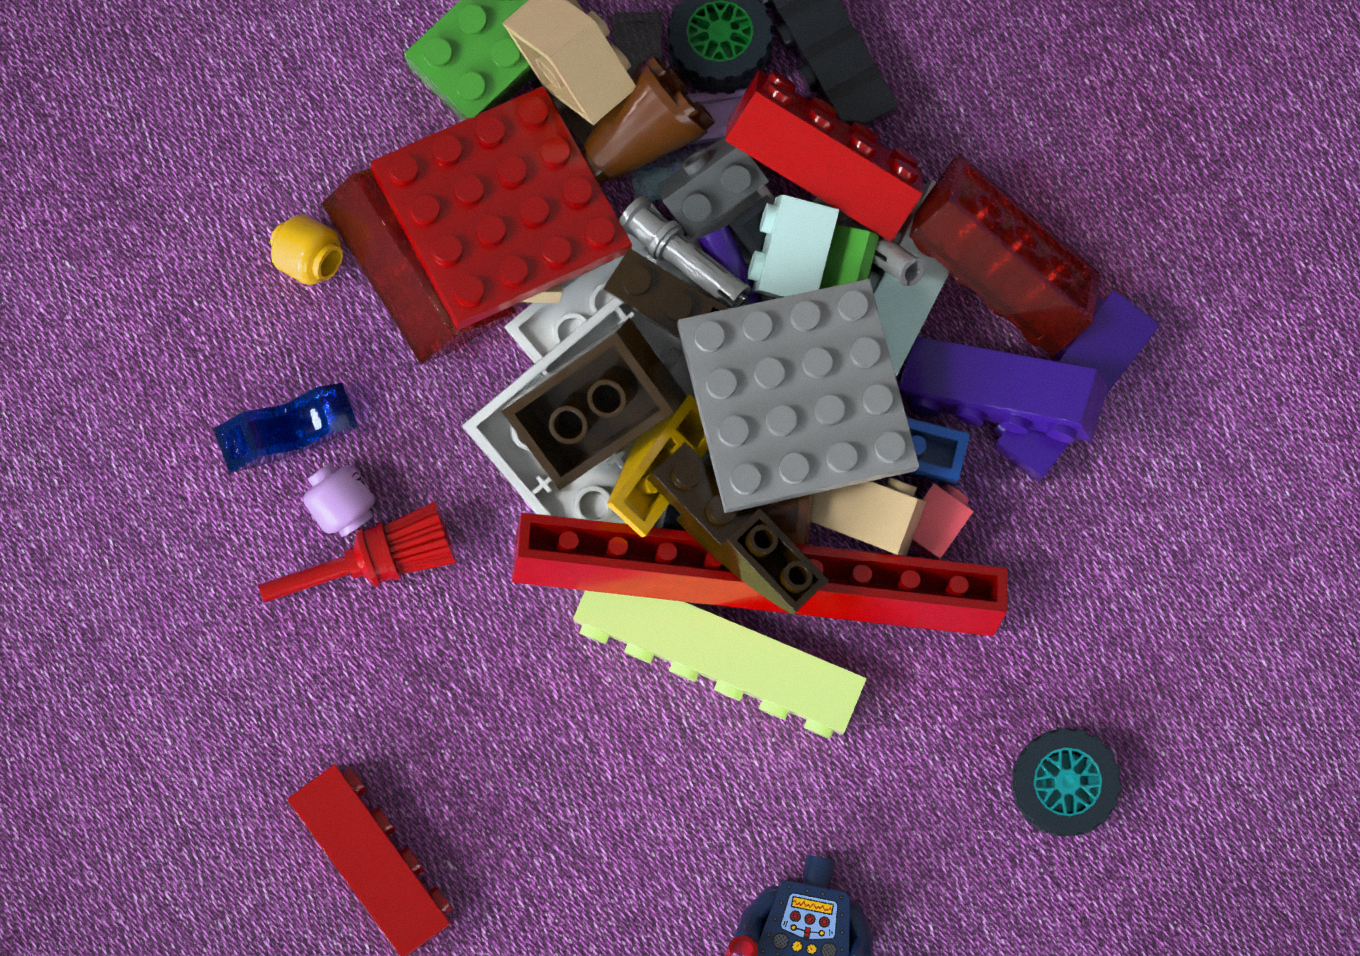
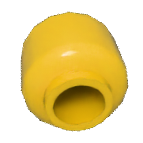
M300 214L291 217L286 222L280 223L272 233L270 240L272 246L271 259L275 267L301 283L313 285L329 280L338 271L343 259V250L341 249L340 237L332 228L310 216Z

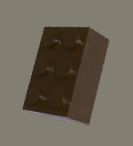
M629 317L516 395L501 412L556 487L561 490L675 413L687 398V395Z

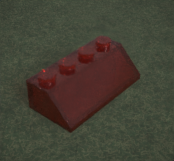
M961 153L955 156L916 210L909 237L921 253L928 257H934L945 266L958 284L963 287H970L983 298L988 308L995 315L1005 317L1020 329L1027 342L1035 347L1040 346L1053 357L1093 323L1100 272Z
M371 168L349 176L321 203L421 365L454 352L515 313L511 306L460 330L456 329L375 179Z

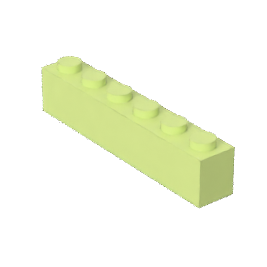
M585 591L573 618L575 623L582 625L579 634L605 645L609 637L627 644L624 653L647 663H651L654 656L672 663L669 672L693 682H696L698 675L717 682L714 691L741 701L743 694L749 695L762 701L759 706L761 711L786 720L788 713L806 719L805 729L828 739H831L833 732L841 735L844 734L867 679L682 601Z

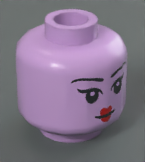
M329 463L307 478L312 487L305 492L303 502L325 533L338 532L341 537H344L374 516L370 509L375 503V495L354 466L346 465L336 470L333 464Z

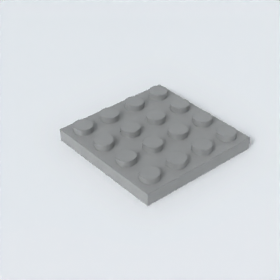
M870 279L679 319L677 327L724 513L909 473L919 468Z

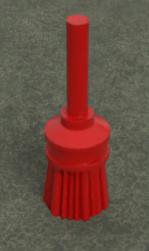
M433 501L386 525L383 522L376 523L375 527L366 530L363 528L356 530L354 547L344 550L345 556L258 584L261 597L264 603L350 574L353 579L364 576L372 585L379 587L382 586L383 582L392 579L395 581L402 579L401 574L455 564L456 559L441 511L437 503Z

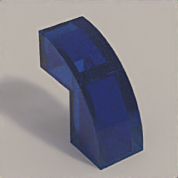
M341 382L315 387L283 405L244 411L213 428L230 474L304 452L338 438L359 426Z

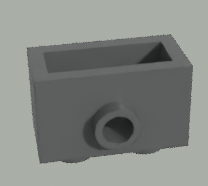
M723 136L706 150H698L689 156L682 164V167L660 182L658 187L663 203L691 238L768 183L769 179L761 162L726 142L725 136Z

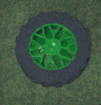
M683 0L679 5L676 4L672 11V19L668 21L667 27L670 60L673 68H677L682 78L691 83V87L697 90H706L708 94L717 95V93L726 92V95L735 93V90L748 88L757 72L760 70L764 73L766 65L769 66L772 58L771 51L773 50V27L771 17L768 18L767 8L763 2L760 3L758 0Z

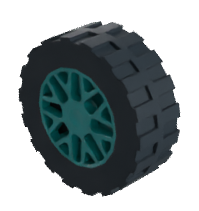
M1059 728L1037 736L1021 750L1016 763L1013 765L1011 772L1013 773L1012 782L1010 783L1011 791H1013L1015 798L1014 803L1029 824L1031 823L1037 827V830L1044 833L1066 837L1088 833L1109 818L1108 816L1112 810H1115L1118 804L1117 799L1122 787L1119 778L1121 771L1119 764L1117 765L1113 758L1115 755L1110 748L1107 749L1102 744L1101 739L1086 733L1087 731L1080 729Z

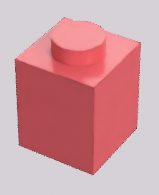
M947 483L942 489L933 484L924 496L923 500L927 502L911 542L913 547L934 560L941 559L974 512L966 506L969 498Z

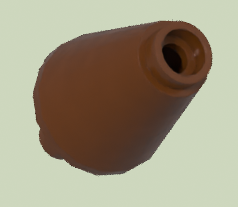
M654 54L648 59L645 58L630 75L636 85L633 92L599 120L583 144L585 149L581 153L597 182L600 184H604L609 178L616 180L702 138L708 133V129L715 124V120L707 109L698 101L693 103L684 93L689 86L682 76L672 66L667 68Z

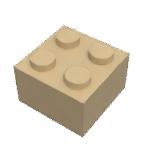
M528 0L502 22L545 89L592 125L597 123L633 92L636 85L627 73V70L631 68L630 62L615 45H610L607 41L606 36L610 34V31L604 21L593 11L585 14L576 0Z

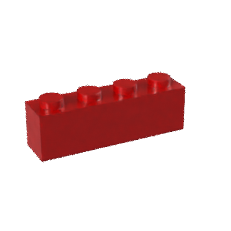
M334 764L287 798V801L399 956H410L453 924L447 914L454 909L437 886L429 891L421 880L419 874L425 869L412 850L407 846L400 851L390 837V834L396 831L383 810L378 807L371 811L361 797L368 790L353 769L350 767L343 772L338 765Z

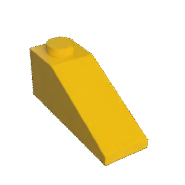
M687 395V398L675 413L635 440L607 502V505L641 537L649 533L669 505L667 499L647 480L648 476L684 442L701 459L708 450L697 402L691 395Z

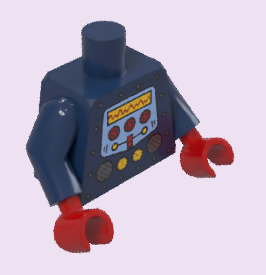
M806 854L801 883L781 880L779 886L765 887L743 911L735 936L729 943L725 956H732L734 953H741L744 956H873V935L861 905L850 900V893L830 889L835 860Z

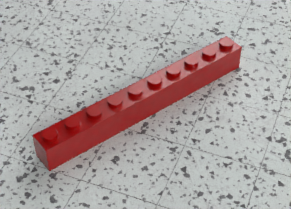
M521 512L514 544L511 580L513 583L789 613L735 576L704 549L687 531L652 527L646 536L641 537L628 524ZM795 544L829 580L795 613L798 615L994 636L1007 613L1008 568Z

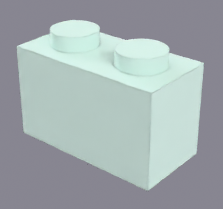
M787 195L776 197L774 205L767 203L760 223V232L766 233L762 252L754 251L748 270V279L754 280L752 292L774 298H782L819 290L839 209Z

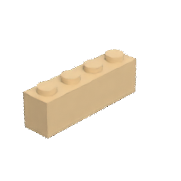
M889 477L886 486L875 481H868L815 493L813 496L811 522L894 554L906 556L927 501L914 496L917 487Z

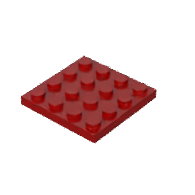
M544 86L484 111L474 118H468L371 161V171L457 330L625 255L629 248L632 249L629 237L619 223L615 212Z

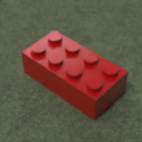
M759 70L728 118L725 141L892 242L923 195L922 170L917 167L919 161L901 148L895 147L893 151H890L877 143L878 136L866 126L858 122H854L850 126L835 117L837 114L836 109L822 99L813 97L809 101L794 92L796 85L783 75L772 71L768 76Z

